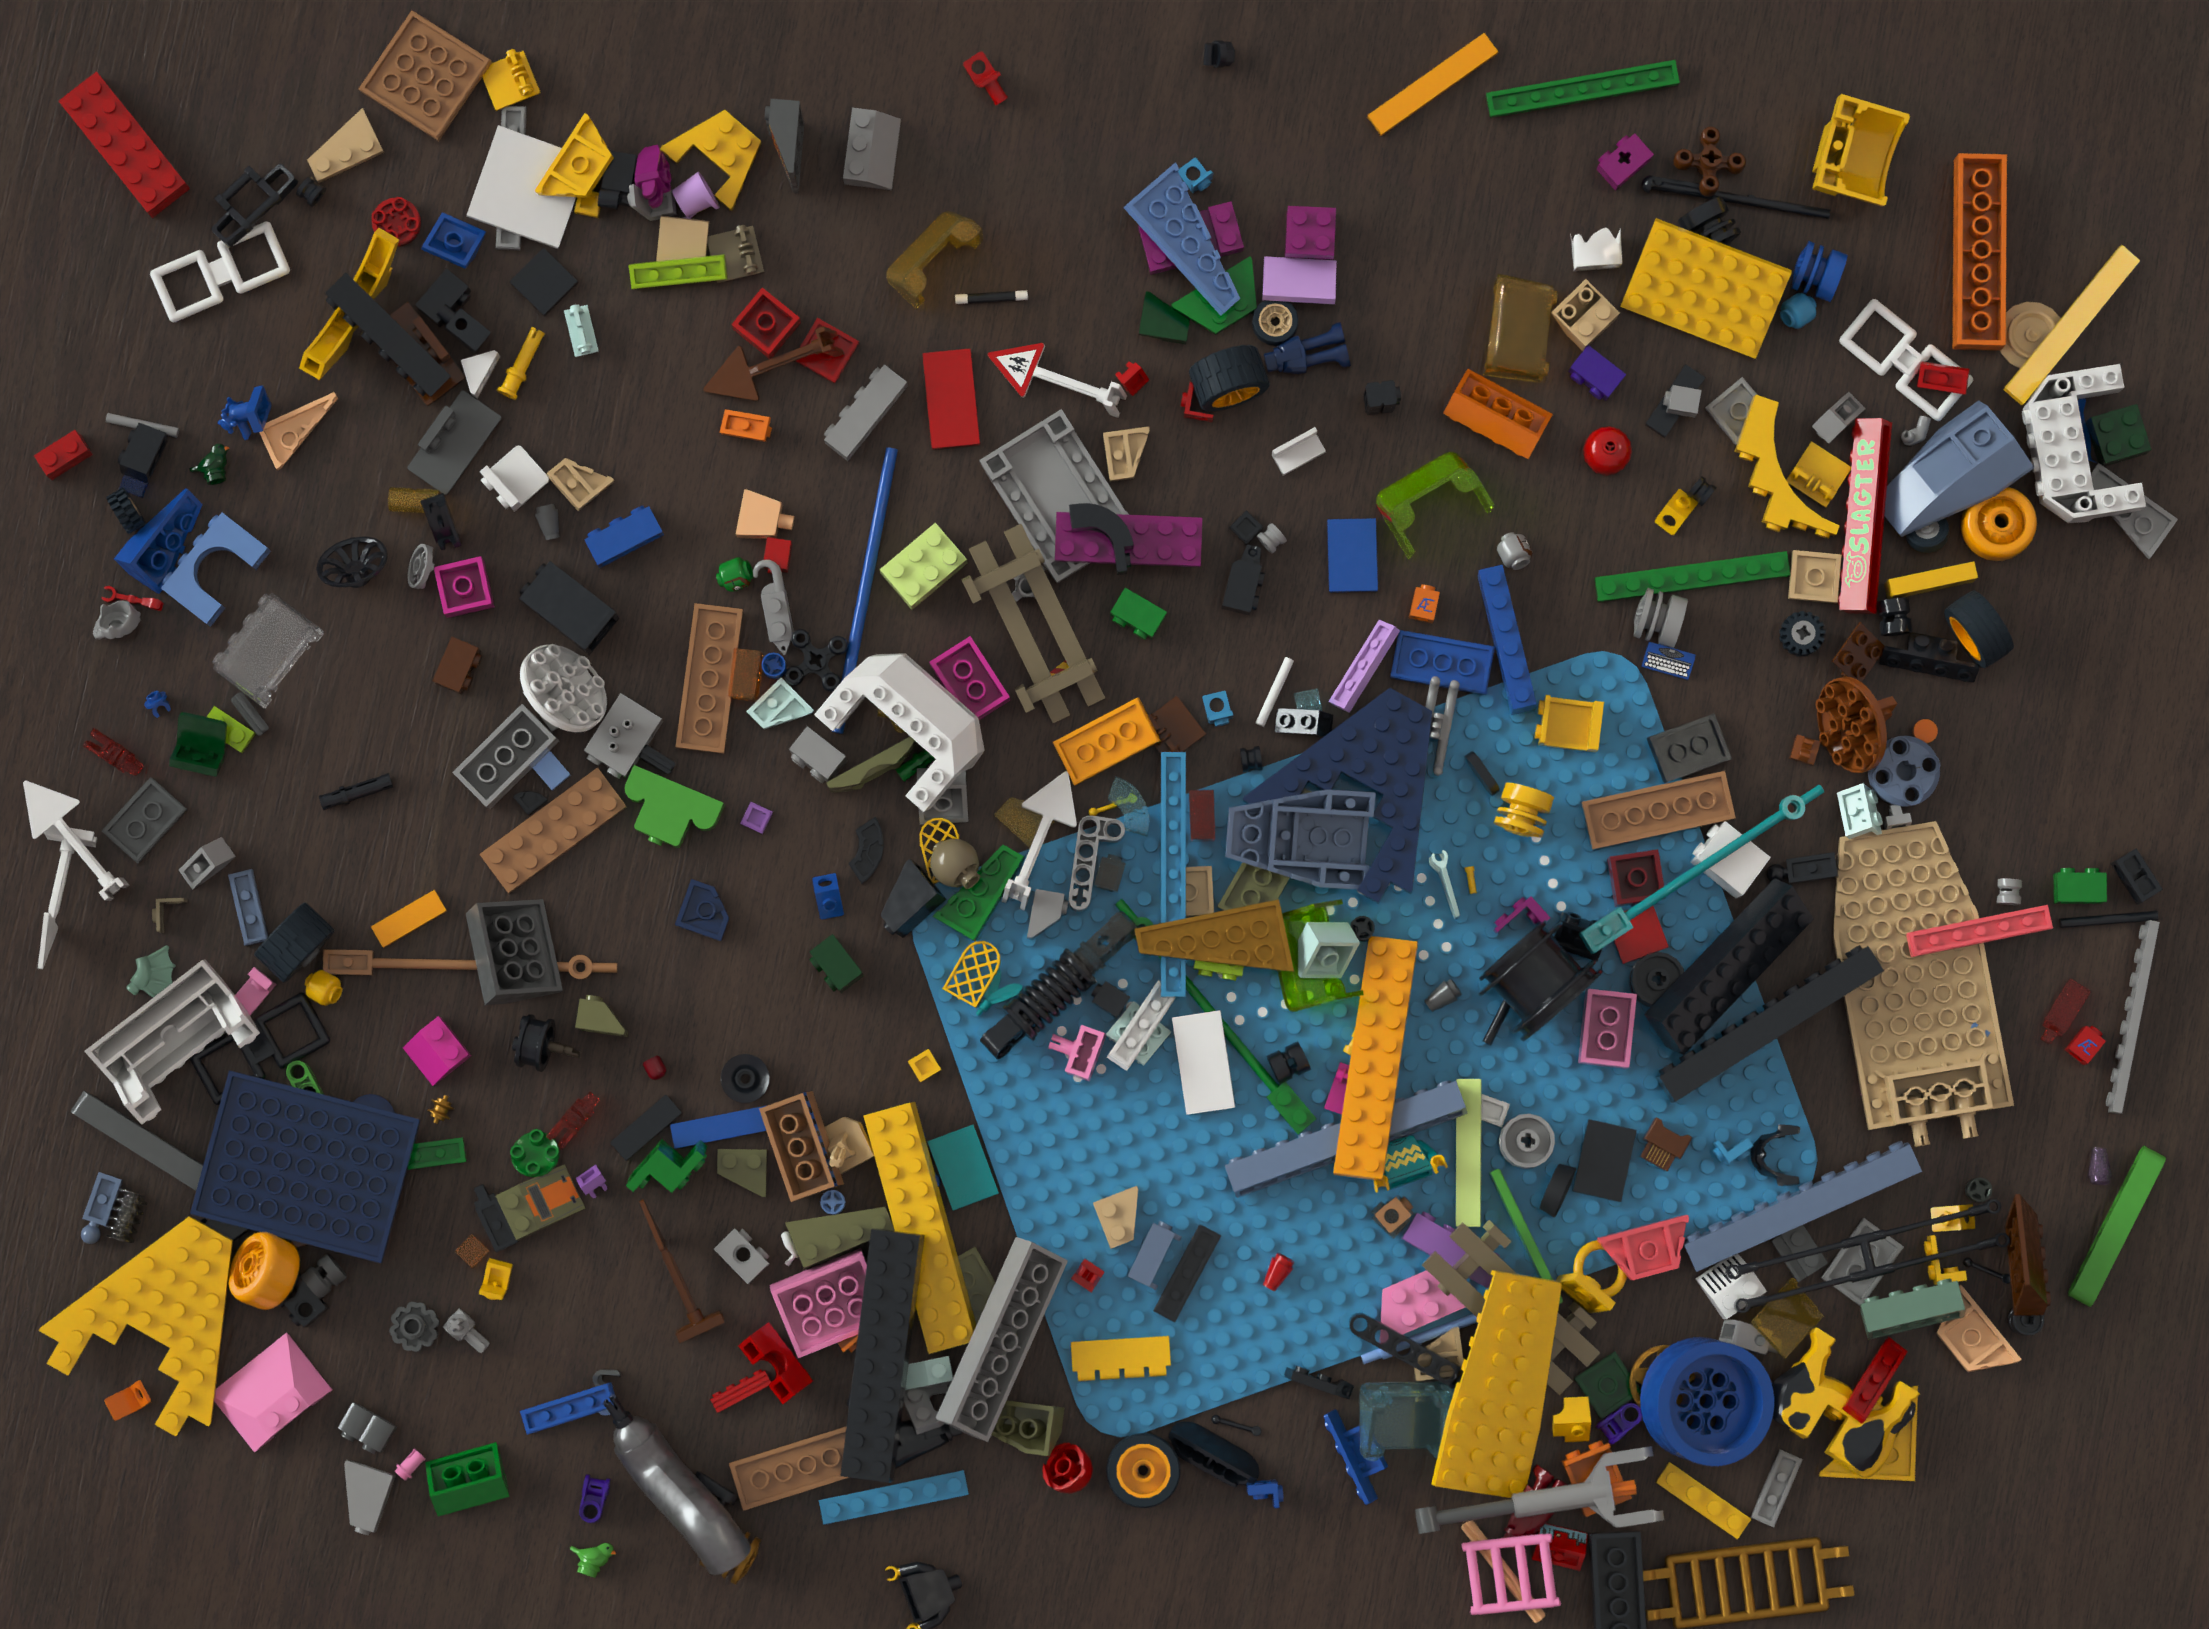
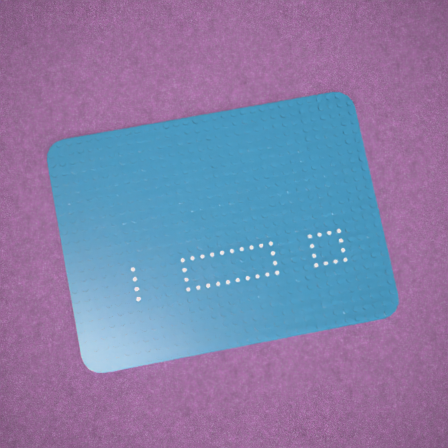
M1606 651L1586 653L1529 673L1537 703L1536 709L1533 711L1511 715L1504 683L1489 687L1486 695L1471 693L1456 699L1443 773L1440 776H1436L1433 773L1439 740L1429 739L1413 891L1411 894L1390 883L1378 904L1358 893L1356 889L1322 888L1290 878L1279 897L1294 972L1244 966L1242 978L1237 977L1236 981L1222 979V974L1213 973L1212 977L1198 975V970H1193L1195 960L1186 959V975L1216 1011L1221 1010L1224 1021L1279 1086L1281 1084L1277 1081L1266 1056L1278 1050L1284 1052L1286 1046L1297 1041L1299 1042L1311 1070L1301 1075L1293 1074L1292 1079L1286 1081V1083L1317 1119L1298 1135L1266 1098L1272 1092L1226 1037L1225 1042L1235 1108L1186 1115L1172 1017L1205 1013L1187 990L1186 997H1176L1161 1019L1160 1023L1169 1029L1171 1033L1144 1066L1140 1063L1138 1064V1061L1135 1059L1126 1071L1109 1060L1107 1056L1116 1043L1112 1040L1110 1041L1109 1037L1106 1036L1089 1082L1065 1072L1069 1055L1048 1049L1050 1042L1060 1045V1043L1051 1040L1053 1034L1074 1041L1077 1039L1081 1025L1106 1034L1133 1001L1141 1007L1157 981H1161V959L1155 955L1139 954L1137 941L1130 934L1131 924L1115 906L1119 900L1123 899L1138 918H1148L1153 925L1161 923V803L1116 818L1125 827V834L1121 841L1117 843L1099 841L1091 902L1086 910L1082 912L1074 911L1068 902L1066 915L1061 914L1060 921L1034 939H1027L1036 889L1065 894L1064 900L1069 901L1078 832L1042 844L1028 879V887H1031V892L1025 910L1020 909L1021 902L1009 897L1007 902L1004 903L1002 898L1000 899L976 940L991 943L1000 954L1001 963L999 968L1001 980L999 989L1015 983L1021 984V992L1025 993L1024 988L1028 985L1032 986L1031 981L1033 979L1039 980L1038 975L1045 973L1046 967L1050 966L1053 968L1052 962L1059 960L1063 952H1066L1072 959L1075 957L1077 960H1080V957H1083L1085 959L1084 962L1088 966V969H1086L1089 972L1088 977L1094 983L1086 992L1080 991L1081 996L1079 998H1075L1068 992L1074 999V1003L1070 1005L1063 1000L1067 1005V1009L1062 1011L1057 1007L1060 1011L1058 1017H1054L1049 1012L1053 1017V1022L1050 1024L1041 1017L1046 1027L1038 1032L1034 1041L1025 1036L1001 1059H996L980 1042V1039L986 1031L994 1027L1006 1016L1002 1006L1006 1005L1011 999L991 1004L986 1013L983 1011L978 1016L976 1014L979 1010L978 1006L975 1008L942 989L960 959L961 954L970 944L976 941L971 940L933 917L963 886L948 887L940 882L935 884L946 900L912 930L913 942L1018 1238L1031 1241L1068 1260L1047 1307L1045 1317L1076 1405L1085 1420L1101 1433L1117 1437L1145 1433L1291 1381L1284 1375L1287 1367L1295 1370L1297 1365L1310 1370V1374L1379 1349L1353 1334L1349 1327V1320L1356 1313H1364L1381 1322L1382 1289L1426 1271L1422 1264L1430 1255L1401 1239L1416 1213L1421 1215L1424 1211L1436 1218L1434 1223L1443 1227L1444 1224H1447L1454 1229L1457 1228L1456 1118L1411 1134L1416 1140L1424 1141L1438 1155L1444 1157L1448 1168H1445V1166L1437 1167L1439 1172L1437 1174L1434 1173L1432 1168L1433 1175L1389 1191H1387L1386 1187L1381 1186L1376 1193L1373 1180L1334 1175V1162L1236 1198L1224 1166L1229 1164L1231 1159L1236 1157L1246 1158L1251 1156L1252 1152L1261 1148L1268 1150L1275 1147V1144L1282 1140L1292 1141L1298 1139V1136L1304 1132L1312 1131L1314 1133L1320 1131L1322 1126L1329 1123H1335V1125L1341 1123V1114L1324 1109L1340 1062L1350 1065L1351 1056L1344 1053L1343 1049L1346 1045L1350 1044L1353 1038L1351 1035L1356 1026L1368 940L1359 941L1360 944L1342 978H1300L1298 975V939L1307 922H1346L1351 925V922L1356 917L1366 916L1375 925L1372 936L1418 942L1395 1099L1413 1097L1414 1093L1419 1090L1427 1089L1429 1091L1435 1089L1439 1083L1448 1080L1454 1082L1456 1079H1482L1483 1095L1510 1104L1503 1126L1507 1121L1518 1115L1533 1114L1543 1118L1552 1128L1555 1145L1550 1157L1546 1162L1537 1167L1522 1169L1512 1166L1507 1162L1499 1150L1498 1139L1502 1128L1482 1121L1481 1227L1468 1228L1481 1238L1487 1232L1483 1226L1488 1220L1494 1223L1512 1241L1506 1248L1500 1244L1494 1252L1499 1254L1500 1258L1517 1274L1539 1278L1489 1175L1490 1172L1496 1169L1501 1170L1553 1280H1556L1559 1275L1573 1273L1574 1259L1578 1251L1585 1244L1597 1240L1598 1237L1686 1214L1689 1215V1222L1686 1223L1684 1232L1686 1240V1236L1699 1231L1702 1234L1709 1231L1708 1227L1716 1222L1722 1221L1725 1224L1731 1221V1216L1744 1211L1747 1214L1754 1211V1206L1761 1202L1767 1201L1768 1204L1777 1200L1776 1196L1787 1191H1790V1194L1799 1191L1800 1185L1813 1180L1818 1161L1815 1141L1777 1038L1681 1099L1671 1103L1656 1078L1660 1076L1658 1071L1672 1062L1675 1066L1681 1063L1679 1058L1683 1055L1664 1045L1644 1015L1650 1007H1646L1636 1000L1629 1068L1623 1069L1578 1063L1585 990L1596 989L1631 993L1628 983L1629 974L1634 964L1641 958L1622 964L1614 941L1602 948L1598 962L1593 966L1596 971L1601 969L1603 971L1602 974L1531 1037L1522 1041L1520 1039L1523 1036L1521 1031L1516 1034L1512 1033V1030L1522 1019L1510 1007L1492 1045L1483 1042L1504 999L1493 987L1484 995L1479 996V992L1489 983L1486 979L1481 981L1479 977L1539 925V923L1535 925L1526 916L1528 911L1524 908L1498 933H1495L1493 929L1497 925L1494 922L1504 913L1509 916L1515 911L1512 906L1522 897L1527 900L1532 896L1550 916V919L1547 921L1548 923L1545 925L1548 930L1559 923L1562 912H1572L1581 916L1582 919L1598 921L1618 908L1614 906L1607 859L1610 856L1658 849L1665 886L1694 867L1691 861L1695 855L1692 853L1701 842L1705 843L1700 827L1600 849L1592 850L1581 802L1664 784L1646 739L1664 732V728L1647 682L1637 666L1626 658ZM1545 695H1551V697L1604 702L1598 751L1594 753L1538 745L1539 739H1535L1536 724L1541 725L1542 715H1538L1539 700H1544ZM1446 703L1435 706L1434 713L1444 714ZM1471 751L1476 753L1498 784L1500 790L1495 795L1491 796L1467 763L1464 756ZM1300 754L1262 767L1263 770H1253L1186 794V867L1212 866L1214 912L1223 911L1217 908L1242 864L1240 861L1225 857L1229 808L1246 805L1247 803L1243 802L1244 796ZM1341 773L1332 789L1375 792ZM1682 778L1673 780V781H1671V782L1680 781V780H1682ZM1309 782L1305 789L1311 792L1322 790ZM1505 783L1528 786L1554 797L1550 813H1538L1537 815L1547 821L1546 826L1534 825L1544 831L1542 838L1519 836L1507 832L1502 827L1494 824L1496 816L1507 817L1497 812L1498 807H1510V804L1501 799ZM1375 792L1376 795L1374 811L1383 797V795ZM1369 817L1365 864L1370 867L1392 831V828L1372 817ZM1111 825L1107 828V833L1111 837H1117L1120 835L1121 829L1117 825ZM1097 826L1085 829L1084 832L1092 834L1096 831ZM1085 845L1080 848L1079 853L1082 857L1089 858L1093 855V849ZM1030 849L1019 853L1023 855L1025 859L1019 867L1018 871L1016 872L1015 876L1013 877V881L1015 880L1016 876H1019ZM1442 850H1445L1448 855L1446 869L1460 916L1456 919L1453 918L1439 874L1429 865V857L1433 853L1435 854V859L1441 861L1439 854H1442ZM1474 866L1477 893H1469L1465 867ZM1079 870L1076 873V878L1080 882H1086L1089 880L1090 874L1087 870ZM1701 873L1668 895L1664 900H1660L1653 905L1669 946L1658 952L1667 953L1676 958L1682 965L1684 972L1734 921L1722 887L1704 873ZM1074 885L1073 889L1079 888L1077 898L1072 900L1076 901V906H1081L1082 902L1087 901V899H1083V889L1088 891L1089 887L1081 888ZM1637 904L1620 907L1623 911H1627ZM1139 925L1138 928L1146 927V926H1145V925ZM982 944L974 946L975 953L984 951ZM986 945L987 950L992 949L991 946ZM970 948V950L966 953L965 956H968V955H971V954H972L971 948ZM995 951L988 953L990 961L997 960ZM1569 953L1580 967H1584L1592 961ZM985 954L976 956L978 965L987 962ZM973 957L965 959L967 968L976 966ZM962 962L959 965L957 971L964 969ZM997 963L991 964V967L993 968ZM988 966L980 968L981 976L989 974ZM977 969L968 971L970 979L978 977ZM965 972L956 974L958 983L967 981ZM954 976L949 985L955 984ZM1658 976L1652 978V982H1656L1657 985L1660 984L1661 980ZM987 978L982 979L984 987L986 986ZM1452 979L1462 995L1458 997L1457 1001L1432 1012L1424 1000L1444 980ZM980 980L971 983L973 991L982 989ZM1756 980L1688 1052L1694 1049L1695 1053L1702 1049L1700 1044L1711 1037H1715L1716 1040L1723 1036L1721 1031L1734 1023L1738 1027L1743 1024L1741 1019L1755 1010L1759 1014L1764 1010L1762 1007L1764 1002ZM1107 981L1130 996L1117 1019L1092 1003L1094 997L1091 994L1098 983L1103 985ZM968 984L959 986L961 994L970 992ZM956 987L948 989L958 995ZM982 992L974 994L976 1001ZM985 994L981 999L980 1003L985 999ZM971 995L963 997L973 1003ZM1292 1058L1287 1060L1289 1066L1294 1064ZM1655 1117L1661 1119L1663 1126L1677 1135L1693 1137L1680 1160L1675 1158L1667 1172L1639 1157L1647 1144L1643 1137ZM1588 1119L1637 1130L1621 1202L1573 1192ZM1780 1124L1799 1126V1134L1786 1135L1781 1138L1777 1137L1766 1144L1764 1147L1766 1151L1764 1162L1766 1166L1775 1172L1799 1177L1800 1183L1793 1186H1778L1775 1178L1761 1175L1753 1166L1751 1153L1741 1161H1738L1736 1158L1730 1163L1720 1162L1713 1152V1149H1715L1713 1143L1719 1140L1728 1151L1745 1138H1748L1754 1144L1761 1135L1776 1132ZM1528 1137L1522 1138L1521 1143L1529 1146L1530 1139ZM1558 1164L1576 1168L1574 1178L1560 1210L1554 1218L1540 1209L1541 1201ZM1137 1186L1138 1198L1134 1240L1110 1249L1093 1203ZM1397 1195L1401 1198L1405 1196L1414 1207L1411 1209L1414 1214L1393 1232L1389 1233L1375 1214ZM1389 1209L1385 1212L1384 1217L1388 1223H1395L1399 1219V1214L1396 1210ZM1159 1221H1162L1172 1226L1171 1232L1182 1238L1180 1241L1173 1238L1152 1283L1158 1285L1157 1290H1154L1127 1276L1152 1224L1158 1225ZM1199 1224L1221 1235L1174 1323L1153 1310ZM1595 1250L1586 1257L1583 1264V1273L1588 1275L1616 1265V1263L1606 1251ZM1280 1253L1294 1261L1293 1270L1277 1290L1273 1291L1265 1287L1263 1283L1272 1257ZM1084 1258L1105 1272L1092 1292L1071 1279ZM1470 1278L1467 1279L1483 1296L1485 1290H1489V1288L1483 1287ZM1465 1307L1403 1335L1411 1337L1473 1313ZM1357 1318L1353 1323L1354 1329L1357 1331L1365 1330L1367 1321L1364 1318ZM1380 1330L1375 1334V1340L1379 1343ZM1169 1336L1171 1366H1166L1167 1376L1149 1377V1367H1144V1377L1125 1378L1124 1369H1119L1120 1379L1100 1380V1370H1096L1095 1380L1078 1381V1373L1072 1372L1071 1342Z

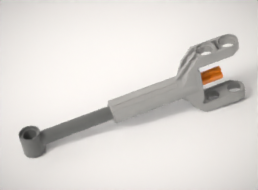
M1652 1446L1603 1454L1583 1483L1514 1493L1511 1499L1439 1511L1437 1506L1415 1509L1418 1532L1422 1534L1441 1531L1440 1525L1513 1513L1516 1518L1585 1507L1595 1511L1615 1528L1665 1520L1663 1510H1646L1614 1515L1615 1505L1613 1498L1637 1494L1636 1484L1634 1480L1611 1483L1609 1471H1606V1466L1642 1461L1654 1456Z

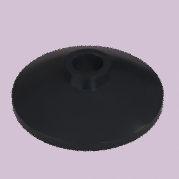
M750 1054L734 1056L724 1065L721 1072V1085L724 1092L729 1098L740 1103H751L761 1098L767 1091L770 1082L769 1071L765 1063L758 1057ZM745 1074L750 1076V1081L747 1084L741 1081V1077Z

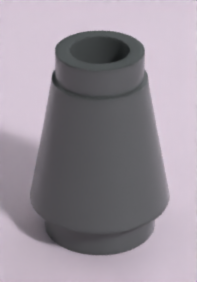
M555 504L535 508L537 513L535 517L545 539L549 540L560 537L558 509L555 508Z
M1452 979L1444 980L1424 1001L1433 1012L1457 1001L1462 993Z

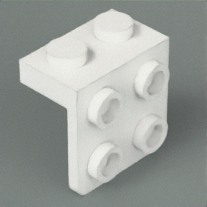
M521 446L514 447L491 468L486 465L480 471L483 476L481 482L489 491L494 488L499 494L497 500L505 509L510 506L514 512L549 482L548 476Z

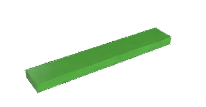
M1496 1169L1490 1172L1489 1175L1538 1277L1553 1280L1501 1170ZM1560 1295L1559 1304L1563 1303V1302H1562L1563 1299H1562L1561 1295Z

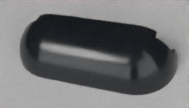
M1183 1421L1172 1427L1169 1433V1440H1171L1177 1456L1233 1487H1237L1238 1484L1245 1485L1246 1483L1254 1484L1259 1476V1466L1247 1451L1193 1422Z

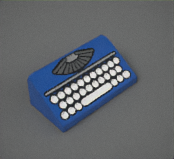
M1649 642L1641 667L1688 680L1696 655Z

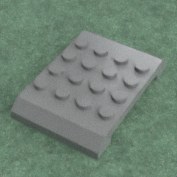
M1062 409L979 460L1017 523L1022 524L1034 550H1040L1045 560L1043 564L1056 583L1089 564L1081 562H1055L1056 512H1069V505L1091 503L1103 506L1115 514L1129 515L1075 433L1073 426Z

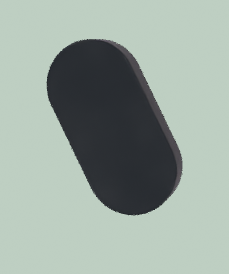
M1471 751L1465 755L1467 763L1491 796L1498 793L1500 790L1498 784L1476 753Z

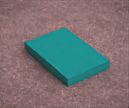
M974 1125L927 1141L953 1211L999 1194Z

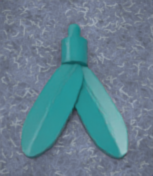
M999 968L985 992V999L978 1006L979 1010L976 1014L980 1016L983 1011L986 1013L991 1004H997L1017 996L1022 990V985L1013 983L999 989L1001 980Z

